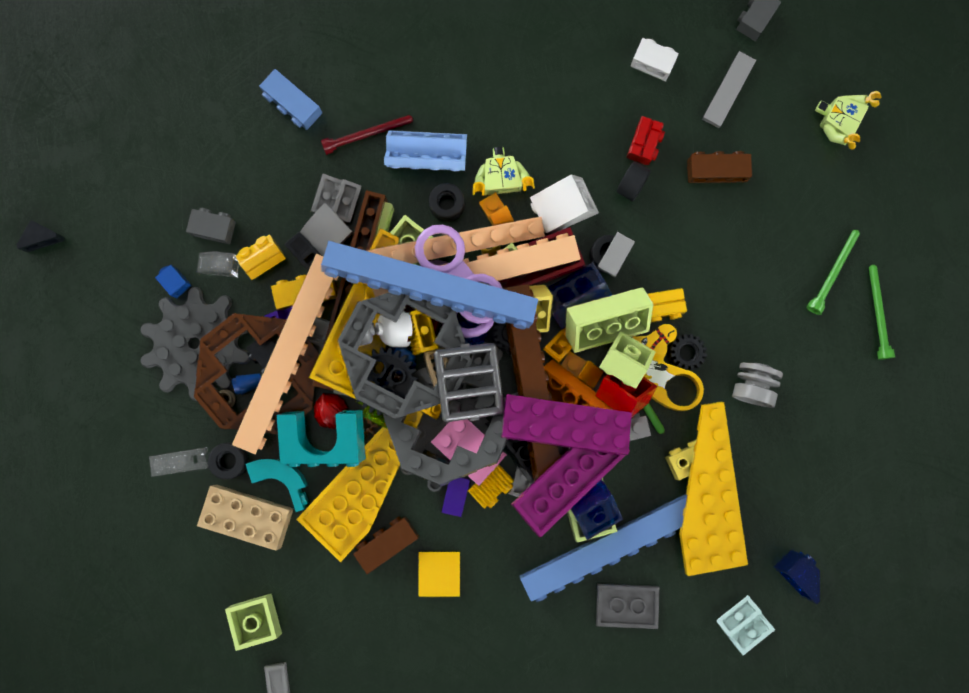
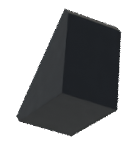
M30 220L17 243V249L31 252L63 242L65 238Z

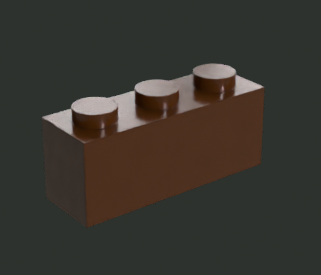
M723 151L714 152L713 154L695 152L687 160L688 183L747 182L752 178L751 154H744L743 151H736L732 154H725Z
M398 516L390 522V528L385 531L381 528L373 534V540L370 542L364 540L356 546L357 551L353 555L366 574H369L420 537L406 516L402 519Z

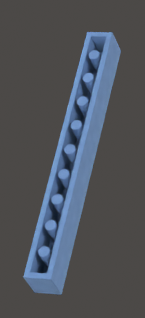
M328 241L321 264V272H325L324 274L329 277L337 278V276L346 278L351 283L357 284L361 282L373 289H387L388 292L394 295L405 294L416 301H422L423 299L431 301L430 303L435 306H449L456 312L467 311L478 318H493L494 322L501 324L505 322L511 323L518 329H526L533 324L538 304L537 298Z
M684 494L617 527V532L597 537L520 575L521 582L531 602L534 600L536 602L542 601L547 598L546 594L552 591L554 593L560 592L566 588V584L573 582V584L578 583L584 579V575L590 572L592 575L603 570L602 566L607 564L610 566L620 562V558L625 555H635L639 552V548L645 545L646 547L653 546L657 543V539L663 536L668 538L675 535V530L682 527L683 509L686 505L687 495Z

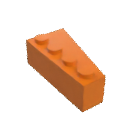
M553 359L544 366V371L547 372L549 378L547 388L548 392L552 395V401L614 410L597 398L594 390Z

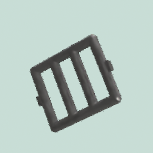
M494 343L471 346L469 344H461L460 347L439 349L434 352L441 413L444 422L467 419L476 421L481 417L504 414L497 347ZM489 352L490 365L444 370L443 358ZM487 373L492 374L493 386L447 392L446 379ZM491 394L495 396L496 407L450 413L449 400Z

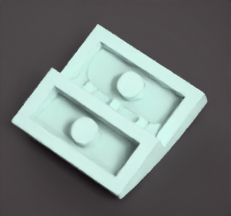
M748 595L716 620L742 656L775 630Z

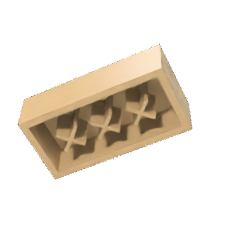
M212 485L209 488L197 526L276 551L282 547L294 508L220 485Z

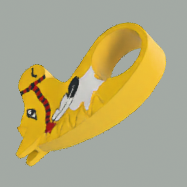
M663 324L647 336H633V339L656 351L644 375L645 378L658 386L652 399L674 411H687L696 407L702 400L704 393L700 378L689 370L664 362L667 345L671 344L677 336L676 329L670 324ZM686 376L694 382L697 393L695 400L690 405L678 406L668 398L665 385L672 377Z

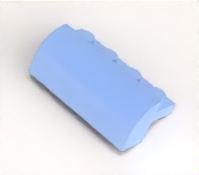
M389 130L386 135L384 165L390 168L465 171L467 134Z

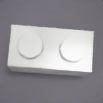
M642 38L631 67L666 81L679 53L670 47L658 45L652 39Z

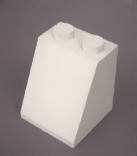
M572 174L530 197L532 210L539 217H542L544 232L546 231L549 234L556 233L599 213L583 178Z

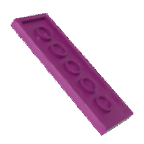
M507 394L501 438L626 456L629 454L632 413Z
M570 448L511 505L538 537H542L625 455Z

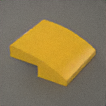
M419 552V597H460V552Z

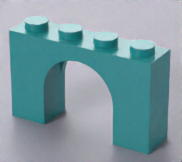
M343 410L336 414L337 440L331 451H321L310 444L306 436L304 411H285L277 415L280 464H288L289 467H297L300 464H307L308 467H316L320 464H327V467H336L339 464L355 467L366 459L363 410Z

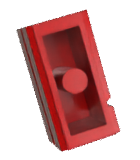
M641 116L626 158L645 165H649L652 160L655 161L659 149L656 148L657 143L662 142L665 131L662 130L664 124Z

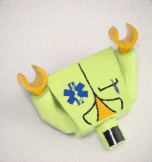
M874 91L870 93L869 97L868 95L837 97L831 104L821 100L815 111L824 115L820 127L825 132L829 141L842 145L848 144L850 149H855L856 143L854 141L860 142V136L856 134V131L869 107L867 104L870 103L872 107L879 106V101L874 99L882 98L881 93Z
M495 147L492 149L493 158L486 159V164L480 166L475 176L473 195L477 191L482 192V196L492 195L495 192L497 194L521 192L522 186L523 191H526V186H532L534 189V179L529 176L520 162L515 161L514 156L505 157L504 147Z

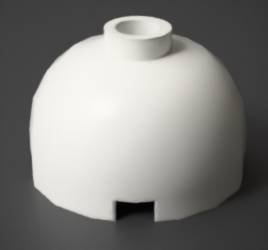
M403 309L396 323L382 315L379 316L378 322L375 323V332L385 345L395 348L408 347L411 342H407L408 336H412V321L409 312L405 313Z

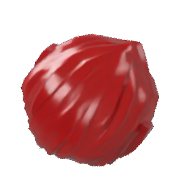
M323 393L315 403L314 417L321 427L333 430L336 429V414L343 410H348L344 399L338 395Z

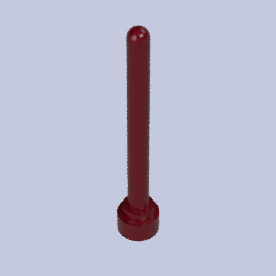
M407 115L335 140L333 138H325L321 142L326 155L334 153L333 151L337 150V147L409 124L413 121V118Z

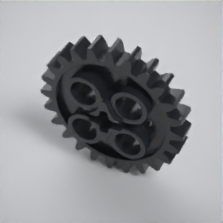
M380 348L379 354L373 349L372 356L370 357L375 359L376 362L367 380L373 381L376 385L386 390H392L395 395L404 399L413 381L419 380L418 377L413 376L418 370L410 368L414 362H406L408 355L400 357L401 351L399 350L393 354V348H389L387 353L384 348ZM382 362L384 364V371L379 374L376 371V365ZM393 364V370H391V372L389 373L390 366ZM397 371L403 373L401 382L395 380L394 376ZM382 378H387L386 380L389 382V384L384 385V383L381 381ZM363 403L362 408H367L368 405ZM370 407L369 413H373L376 409ZM377 410V415H382V412Z

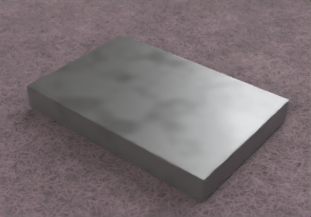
M597 583L596 626L658 629L659 586Z

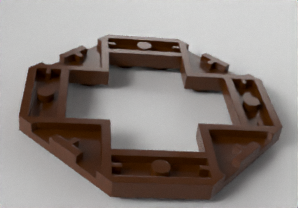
M233 313L200 339L194 398L220 429L239 430L248 407L237 414L212 384V382L228 371L215 354L246 330H248L259 345H262L276 333L280 337L287 319ZM308 338L305 341L308 347L304 356L299 355L298 357L302 365L298 368L295 375H290L288 380L292 382L291 384L298 394L281 406L279 413L274 412L271 419H274L275 422L271 431L266 430V433L278 434V414L285 411H304L305 415L312 410L315 386H313L314 380L310 379L309 376L318 359L319 351Z

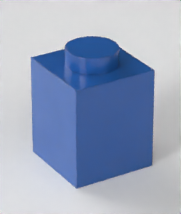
M173 265L163 267L159 271V275L155 277L168 294L176 299L192 286Z

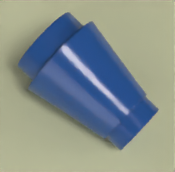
M261 374L239 375L231 379L235 394L241 393L243 395L257 388L261 380Z

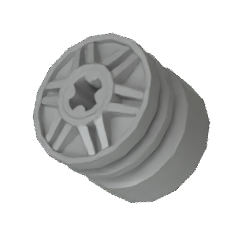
M740 363L739 369L746 373L740 372L737 377L744 380L745 383H735L732 397L753 405L775 408L778 394L769 389L770 387H780L781 383L773 379H782L783 373L764 364Z

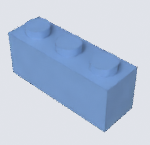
M276 69L259 85L263 91L261 95L269 103L272 101L276 103V108L283 115H290L292 117L291 121L299 128L302 126L308 130L322 114L320 107Z

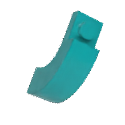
M262 459L246 464L252 484L266 479H277L288 488L296 512L307 508L306 504L309 503L308 497L305 492H302V488L309 485L304 475L296 467L280 464L279 459Z

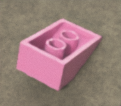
M468 419L449 422L431 443L451 460L457 446L477 453L485 435ZM502 451L497 464L477 470V472L468 475V477L480 486L507 455Z

